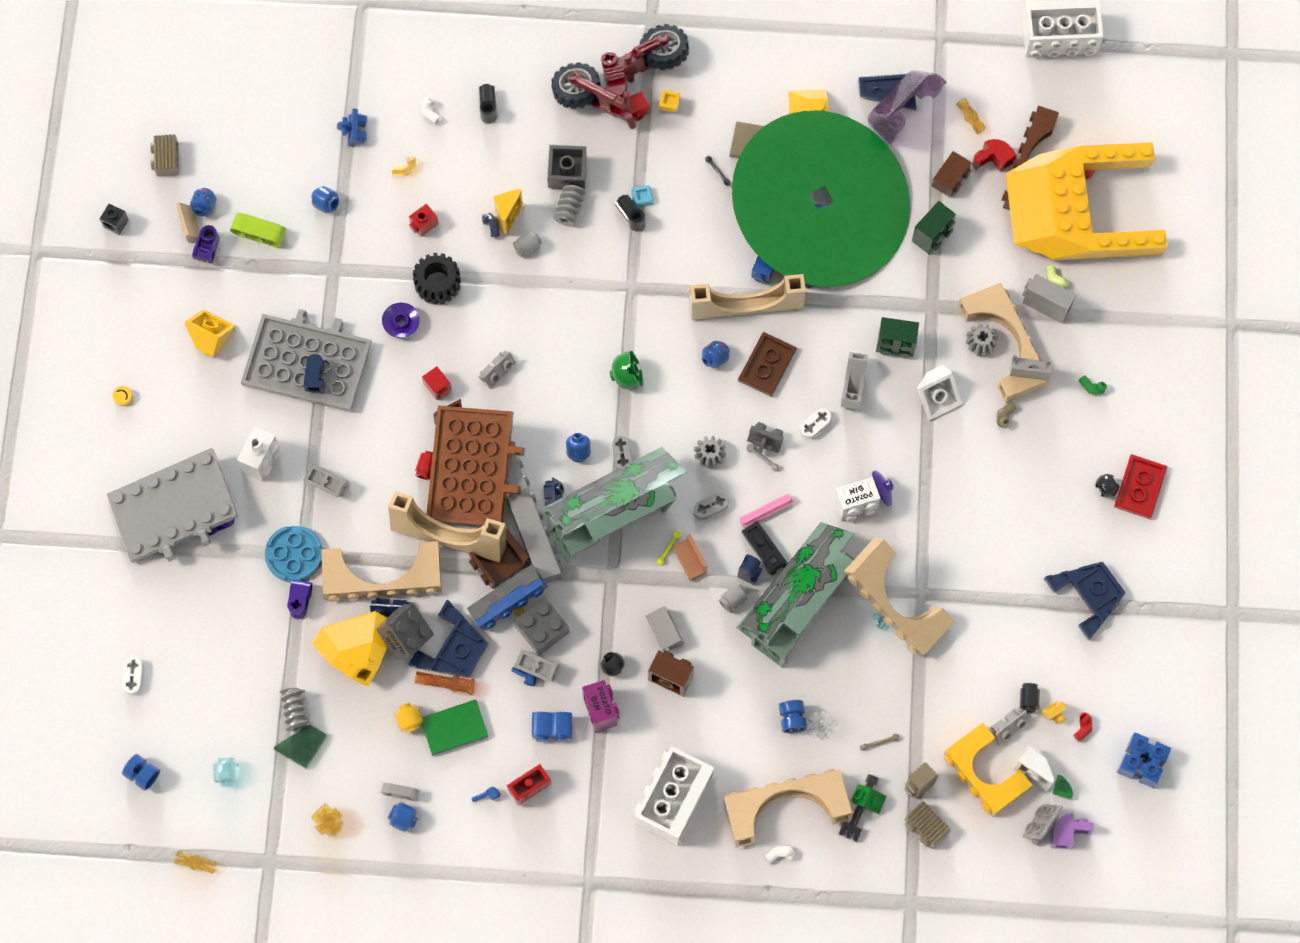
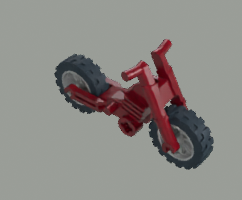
M657 25L656 28H650L647 33H644L643 39L640 40V45L634 47L631 52L624 54V56L617 57L613 52L604 53L601 56L604 79L607 83L606 88L601 87L598 72H596L594 67H589V64L576 62V64L569 63L566 67L562 66L559 71L554 73V77L551 80L554 99L557 100L558 104H562L563 107H571V109H576V107L584 108L587 104L592 105L594 108H598L626 121L630 129H635L636 124L632 114L625 111L631 108L630 93L627 92L628 85L626 81L628 80V82L633 83L635 81V74L650 68H658L663 71L680 66L681 62H685L686 56L689 55L686 33L684 34L681 28L678 29L675 25Z

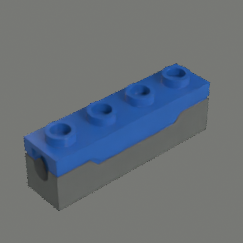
M530 565L467 609L478 628L489 630L496 625L499 619L509 617L517 607L522 608L527 605L528 600L532 597L536 598L545 592L544 589L548 586L537 568Z

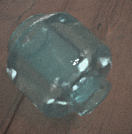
M218 758V762L213 764V781L220 783V787H232V783L239 780V765L234 761V758Z

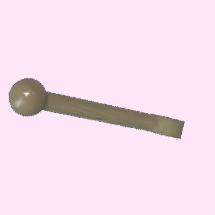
M893 734L892 737L863 744L860 746V749L865 750L892 740L898 741L900 737L898 734Z

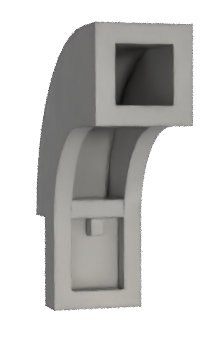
M849 352L841 407L850 411L860 410L868 361L867 354Z

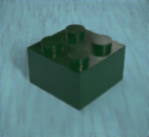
M938 200L915 226L912 242L928 255L933 250H938L943 238H948L954 231L952 228L956 223L954 221L956 213Z
M882 317L876 352H880L882 355L895 354L902 358L913 357L917 344L919 322Z

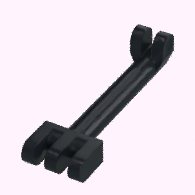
M868 774L865 786L873 789L877 785L879 778ZM857 805L850 823L843 822L838 835L842 836L845 829L849 831L846 838L850 839L852 832L856 834L853 841L857 842L862 831L857 825L864 807Z

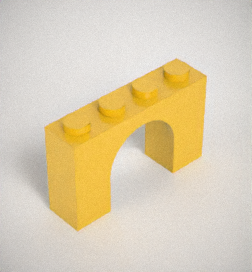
M981 723L947 748L944 752V760L950 767L953 766L956 769V775L960 781L966 782L970 787L969 792L971 795L981 801L982 809L994 817L1030 790L1032 784L1021 770L1004 782L996 785L986 784L976 777L972 767L973 758L993 743L995 739L986 725Z

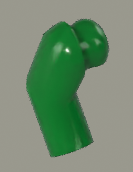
M1086 375L1078 380L1089 394L1101 395L1107 389L1105 382L1092 383Z

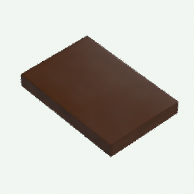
M763 332L738 381L772 397L797 347Z

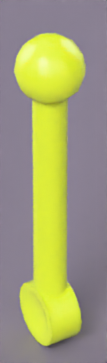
M676 530L673 533V539L667 546L661 558L657 559L658 565L664 564V558L668 554L669 550L675 543L676 539H679L681 537L680 531Z

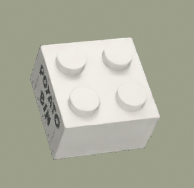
M873 477L836 488L833 501L840 520L852 521L859 515L864 514L868 516L875 513V510L878 509L880 496Z

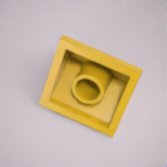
M519 188L493 196L495 213L501 230L506 236L523 206L522 190Z

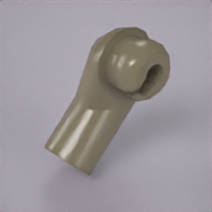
M1013 402L1008 403L997 411L996 422L999 427L1004 428L1009 425V414L1017 409Z

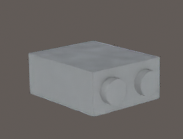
M1035 274L1033 280L1029 278L1024 287L1025 289L1022 293V296H1024L1023 304L1063 324L1073 305L1076 294Z

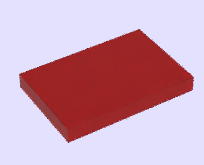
M1131 454L1114 508L1151 520L1168 466Z

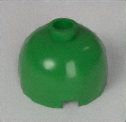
M633 351L619 354L613 360L612 370L609 372L611 380L613 382L616 381L617 385L623 389L630 390L643 386L642 370L638 369L637 364L640 363Z

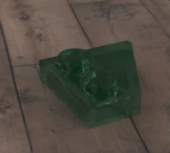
M308 725L277 744L273 749L307 769L325 741L327 734L312 725Z

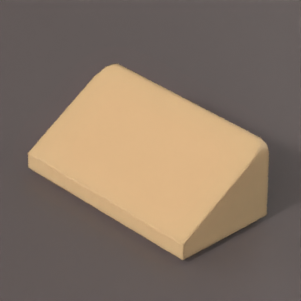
M178 202L176 206L186 239L189 243L198 240L200 230L194 211L189 205Z

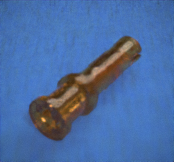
M416 672V684L451 689L453 693L459 691L468 693L470 696L474 693L475 678L469 680L459 678L458 675L452 678Z

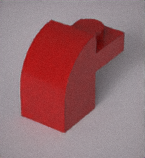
M990 139L985 141L983 149L974 155L972 165L977 170L992 161L999 172L1015 162L1017 154L1005 141Z

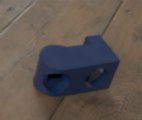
M318 354L310 355L306 361L303 384L306 392L324 393L325 391L324 381L321 380V373L324 371L325 364L322 357Z
M746 554L738 569L737 577L755 586L763 570L759 567L761 561L752 555Z

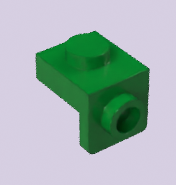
M858 784L851 802L873 813L880 814L887 796L870 787Z

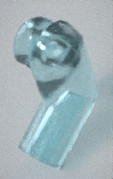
M875 611L873 619L876 626L883 631L888 630L890 626L883 621L884 617L882 614Z

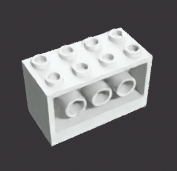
M1027 0L1025 2L1021 17L1025 57L1076 56L1078 54L1091 56L1098 54L1103 39L1099 0Z
M671 746L669 751L665 750L661 758L660 769L656 768L652 775V785H647L642 795L644 796L642 804L638 803L633 813L635 825L678 846L714 776V767ZM668 793H674V796H669ZM659 810H664L665 813L661 814L659 813Z

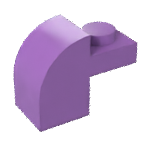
M1073 814L1062 816L1052 828L1051 848L1071 849L1073 846V833L1091 834L1094 830V823L1088 822L1087 819H1076V822H1073Z

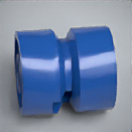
M789 700L778 704L780 716L783 717L781 720L783 733H797L807 730V721L803 717L805 713L804 701Z
M139 754L131 757L122 771L124 777L130 781L135 780V785L144 791L154 784L160 774V769L151 763L147 764V760Z

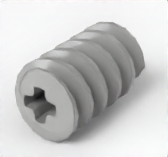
M576 185L564 186L558 200L556 212L553 215L554 220L565 226H574L571 221L577 220L574 214H579L577 208L582 206L578 201L584 200V197L581 195H585L586 191Z
M299 688L281 690L280 693L284 694L281 696V700L284 702L282 708L286 709L283 712V715L287 717L284 720L285 724L288 725L286 730L297 731L304 729L305 725L310 723V720L304 719L309 713L303 712V709L307 708L308 705L301 704V702L306 700V697H300V694L305 693V690Z

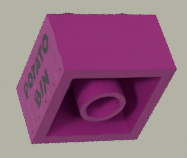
M605 680L583 686V699L594 732L617 726V719H620V713L617 704L612 703L613 692L610 684L606 685Z

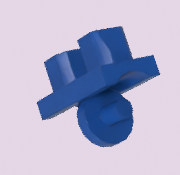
M354 108L352 109V114L348 115V118L343 117L342 121L337 123V129L342 131L343 136H347L348 131L347 146L351 147L355 143H364L367 138L366 131L358 130V126H366L367 116L358 114V109Z

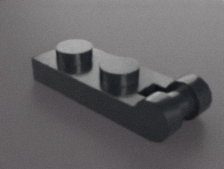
M758 521L741 531L771 576L777 573L778 569H783L787 565L785 558ZM775 557L777 561L772 564L770 559Z

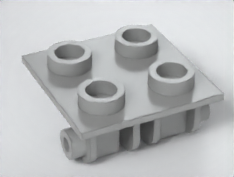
M1048 804L1040 806L1035 812L1036 816L1033 821L1026 826L1022 837L1032 839L1031 842L1035 845L1042 843L1063 806Z

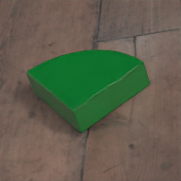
M1058 774L1052 795L1072 800L1073 791L1066 778Z

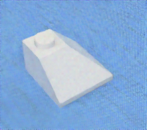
M943 365L927 372L917 387L929 421L962 405L953 374Z
M1028 747L1014 770L1016 772L1021 770L1028 780L1047 792L1055 781L1047 759L1039 749Z

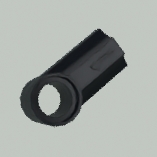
M483 84L479 86L480 117L485 123H493L497 118L495 86Z
M628 194L620 196L615 202V206L627 220L633 231H642L646 226L644 212L636 206ZM636 218L641 219L639 222L633 221Z

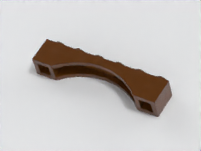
M1039 105L1036 112L1032 111L1029 119L1032 122L1031 128H1026L1024 137L1027 138L1026 142H1021L1018 151L1021 156L1020 159H1015L1012 169L1027 162L1035 147L1052 135L1059 112ZM1005 190L1001 201H1004L1003 208L1010 210L1008 192Z

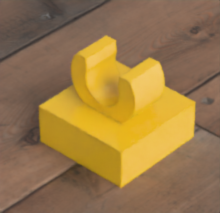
M662 90L659 109L677 113L681 93Z
M1055 701L1043 709L1041 713L1044 718L1053 719L1055 723L1061 724L1066 720L1061 712L1067 708L1063 702Z

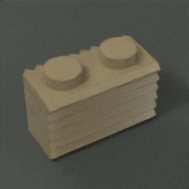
M155 135L154 142L150 143L151 153H154V159H151V169L155 170L157 176L179 175V152L176 135Z
M923 762L917 770H914V773L908 776L905 783L906 793L912 798H920L935 784L938 775L926 762Z
M924 801L904 819L907 822L905 826L912 833L916 832L920 836V842L925 847L930 846L932 849L951 830Z

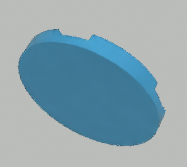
M286 526L277 530L269 538L265 549V561L270 572L278 579L285 582H291L292 580L305 581L312 577L322 564L321 550L323 547L320 539L312 530L303 526Z

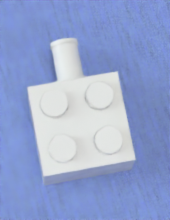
M256 427L253 428L237 459L242 473L261 481L264 480L265 476H269L272 469L271 464L273 460H277L280 454L275 435Z

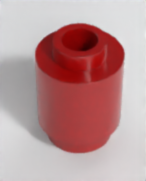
M425 451V453H420L415 468L416 477L430 480L433 452Z

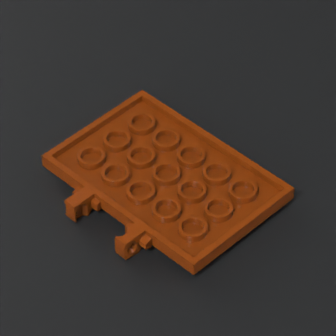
M438 405L426 513L428 516L438 522L484 526L487 518L503 522L505 498H510V493H521V486L509 485L510 480H507L509 459H512V455L524 456L525 448L516 447L515 442H511L514 412Z

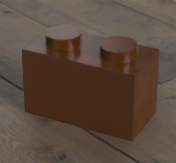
M952 151L933 178L931 186L950 198L953 193H957L962 186L961 181L967 179L971 174L972 170L970 167L972 162Z

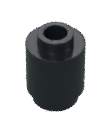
M1024 683L1020 689V708L1027 713H1035L1040 708V689H1038V684Z

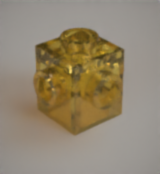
M326 803L311 816V819L316 824L314 828L322 836L324 834L328 837L332 834L335 836L341 831L344 824L341 819L343 815L335 807L331 809Z

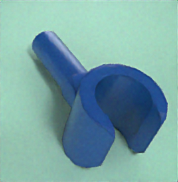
M512 667V672L525 678L524 684L532 687L535 686L537 679L534 675Z
M489 787L486 792L471 797V799L475 802L489 796L493 801L501 794L497 788Z

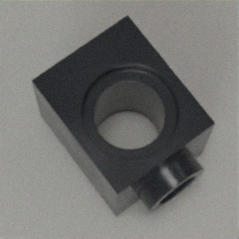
M112 204L107 205L99 218L103 228L118 235L121 234L129 221L126 212Z

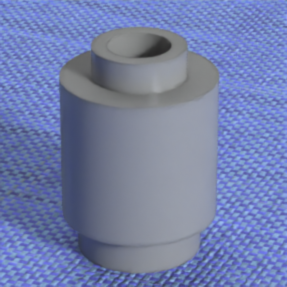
M533 232L516 239L517 241L513 242L518 256L522 254L525 256L539 250V245L542 244L539 235H535Z
M734 584L721 595L719 603L727 612L735 610L748 599V592L743 585L740 584L738 586Z

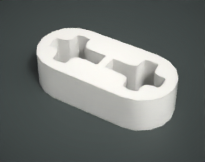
M824 408L816 410L801 424L800 435L807 440L818 435L830 423V412ZM819 415H826V421L822 419L817 423ZM814 425L812 433H805V427L810 428Z
M130 657L124 664L122 686L127 694L136 695L142 688L143 664L137 657ZM133 662L138 666L134 669V674H132V670L129 667L133 665ZM132 678H134L133 681L137 686L130 690L127 685H130Z

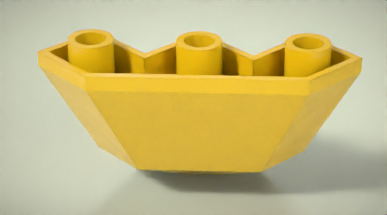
M374 611L321 627L312 645L333 667L349 678L369 686L379 669L387 649V645L376 631V628L388 617Z

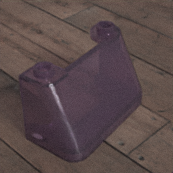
M918 70L908 72L868 115L869 125L891 145L906 123L905 117L899 110L914 95L920 99L926 96L935 99L947 82L935 73Z

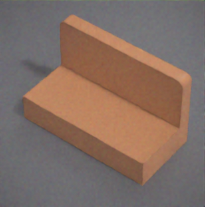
M691 534L687 535L686 540L673 546V550L689 581L707 574L708 567Z

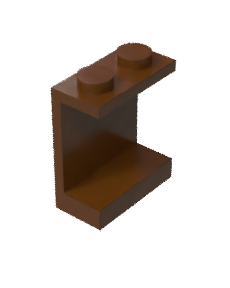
M506 528L507 547L501 562L476 556L473 552L469 553V564L475 571L478 569L481 573L480 578L486 586L489 584L492 589L530 563V557L508 528Z

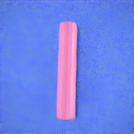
M786 494L741 517L740 523L746 528L756 521H760L792 505L793 500L789 494Z

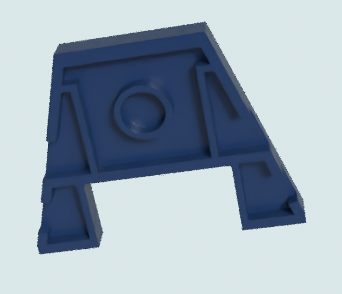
M1103 561L1079 567L1075 570L1048 575L1044 578V581L1053 593L1071 583L1094 615L1078 625L1088 640L1093 637L1126 593Z
M446 600L438 616L455 625L436 658L418 650L414 653L408 665L412 668L469 678L489 644L453 604Z

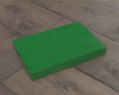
M476 699L423 717L422 726L432 756L489 737Z

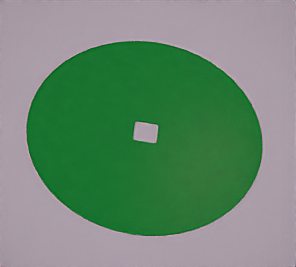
M817 110L800 111L779 117L762 127L749 140L739 156L733 174V209L739 228L747 243L767 265L784 276L803 274L805 284L834 287L861 281L880 270L893 257L905 236L910 215V196L901 165L894 153L878 135L860 122L849 117ZM825 187L833 203L818 209L810 193Z

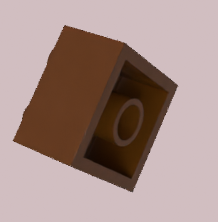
M658 650L648 670V681L684 697L694 675V666L686 659L679 660L675 658L674 654L664 650L662 652Z

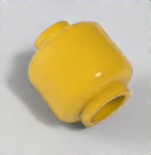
M409 702L398 706L400 710L394 715L400 730H405L408 733L421 728L420 724L423 723V717L417 705L411 706Z

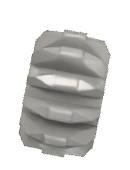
M981 323L978 324V328L972 326L971 331L967 332L966 335L968 337L966 344L970 345L969 351L975 349V355L981 352L985 356L986 351L991 354L993 348L997 347L998 335H994L995 329L989 330L988 324L984 328Z
M704 436V442L701 440L697 441L698 446L694 447L696 452L694 457L699 459V465L705 462L706 468H709V464H712L715 468L717 463H723L722 458L726 457V452H724L726 446L721 445V439L715 441V436H712L711 440H708V437Z

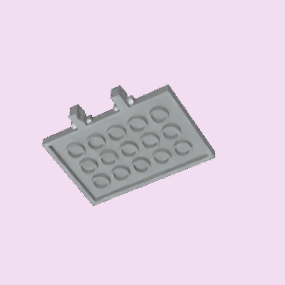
M299 309L297 317L291 320L262 314L241 385L351 412L372 341L345 334V330H342L343 319L335 318L332 329H324L308 325L306 323L307 311ZM312 354L320 355L325 364L324 371L321 373V380L325 384L324 393L306 392L303 386L306 361Z
M213 448L107 494L132 563L158 552L160 554L163 553L165 559L169 562L173 561L176 558L173 556L174 551L172 547H175L176 544L194 536H199L202 539L201 544L207 546L211 544L208 533L212 532V528L239 517Z

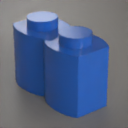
M532 712V738L536 739L537 742H547L548 739H556V742H567L568 739H572V712Z

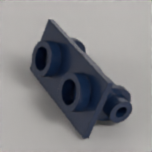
M552 477V481H545V485H543L544 499H551V501L545 502V506L563 498L564 487L554 477Z
M375 598V600H371L370 613L376 611L389 617L396 609L411 602H407V600H393V605H389V599Z

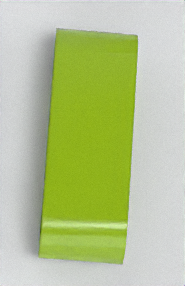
M236 213L230 231L237 236L280 248L287 229L282 225L244 213Z

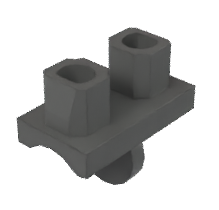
M761 422L751 426L747 441L759 447L758 453L762 454L764 449L780 452L784 439L782 430L776 428L772 433L766 431L767 426Z

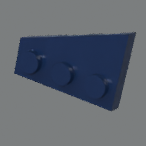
M913 73L858 77L860 97L916 111Z

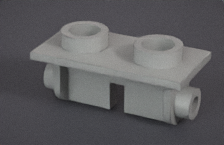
M500 352L492 361L495 366L488 365L480 372L479 379L482 382L485 381L490 389L516 364L511 352Z
M1020 707L1014 708L1004 716L1007 723L999 720L990 727L991 730L989 731L994 737L996 736L998 745L1008 741L1015 732L1026 726L1029 722L1026 711H1023Z

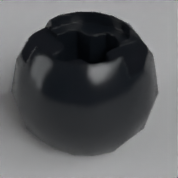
M1103 474L1096 480L1095 487L1099 489L1102 497H1113L1119 490V483H1116L1112 474Z
M609 652L603 656L604 658L600 663L603 673L608 676L619 675L625 666L622 655L616 652Z

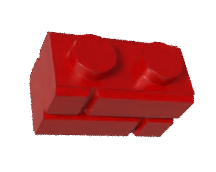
M539 764L506 786L508 792L519 806L541 792L542 788L545 789L550 786L551 779L541 764Z

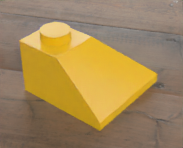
M825 90L788 91L790 113L811 110L828 112Z
M204 309L185 322L187 331L196 349L211 357L223 349L236 326Z

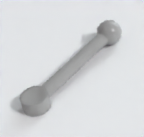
M752 444L747 445L746 449L748 452H753L769 464L773 471L779 470L778 464H773L762 454L758 453Z

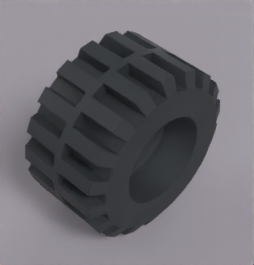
M433 253V256L427 254L425 259H419V264L416 263L414 266L413 281L416 293L419 294L421 299L424 298L427 303L432 301L434 305H437V302L445 304V300L451 301V296L456 297L457 291L460 290L461 277L459 267H457L455 261H452L450 256L446 258L443 253L440 256L437 253ZM437 272L447 276L446 281L439 285H432L426 281L431 274Z

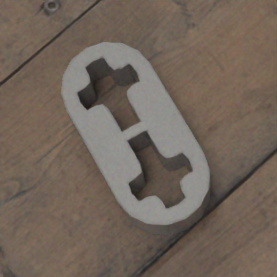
M617 436L612 442L616 470L622 468V465L618 464L621 463V457L624 456L625 462H628L626 465L632 462L629 440L624 436ZM620 441L624 444L623 452H620L619 446H616Z
M717 493L697 502L694 506V516L699 520H706L724 512L728 507L727 496ZM717 499H719L720 501L724 500L723 506L721 507L719 504L715 506L712 505L716 504ZM699 507L703 509L708 508L705 514H702V512L698 513Z
M383 783L381 790L383 795L410 801H418L420 790L392 783Z

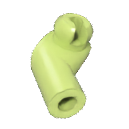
M1055 266L1046 267L1048 280L1066 289L1069 285L1068 280L1057 275Z

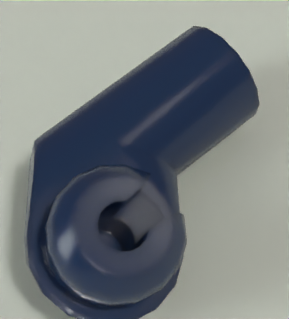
M492 213L483 214L482 223H489L491 237H499L498 220Z

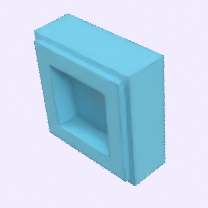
M650 185L631 188L633 200L637 207L653 204Z

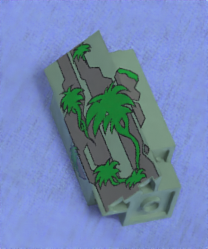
M661 447L541 508L550 524L548 530L566 563L572 561L577 553L598 543L601 538L659 508L665 513L676 500V492L672 486L668 485V482L685 474L687 471Z
M820 522L736 627L752 639L751 645L781 668L787 662L788 653L801 638L809 622L844 578L848 580V575L844 570L854 561V558L850 554H844L841 551L855 533Z

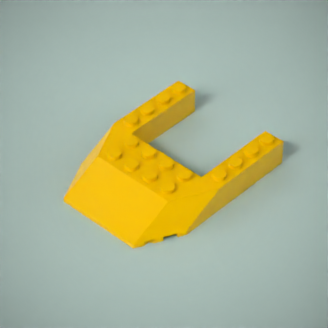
M1153 142L1076 146L1039 154L1007 172L1005 176L1014 245L1045 255L1051 260L1162 255L1168 248L1166 230L1092 232L1084 173L1087 170L1150 168L1155 161Z

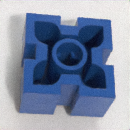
M1134 732L1125 750L1129 754L1126 753L1116 773L1130 779L1134 775L1140 777L1139 783L1154 788L1158 784L1163 771L1159 766L1162 767L1166 763L1171 747L1159 742L1152 745L1148 743V737ZM1142 757H1144V758L1147 759V762H1146V763H1143V762H1142V761H1143Z

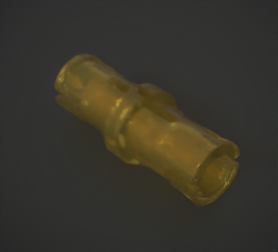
M963 98L957 102L956 106L963 113L964 120L969 122L975 133L983 132L986 126L980 120L978 112L971 107L967 99Z
M177 851L175 855L183 858V860L174 858V864L191 867V870L194 871L199 869L211 874L215 871V869L208 867V865L216 867V861L200 858V855L197 854L192 856Z

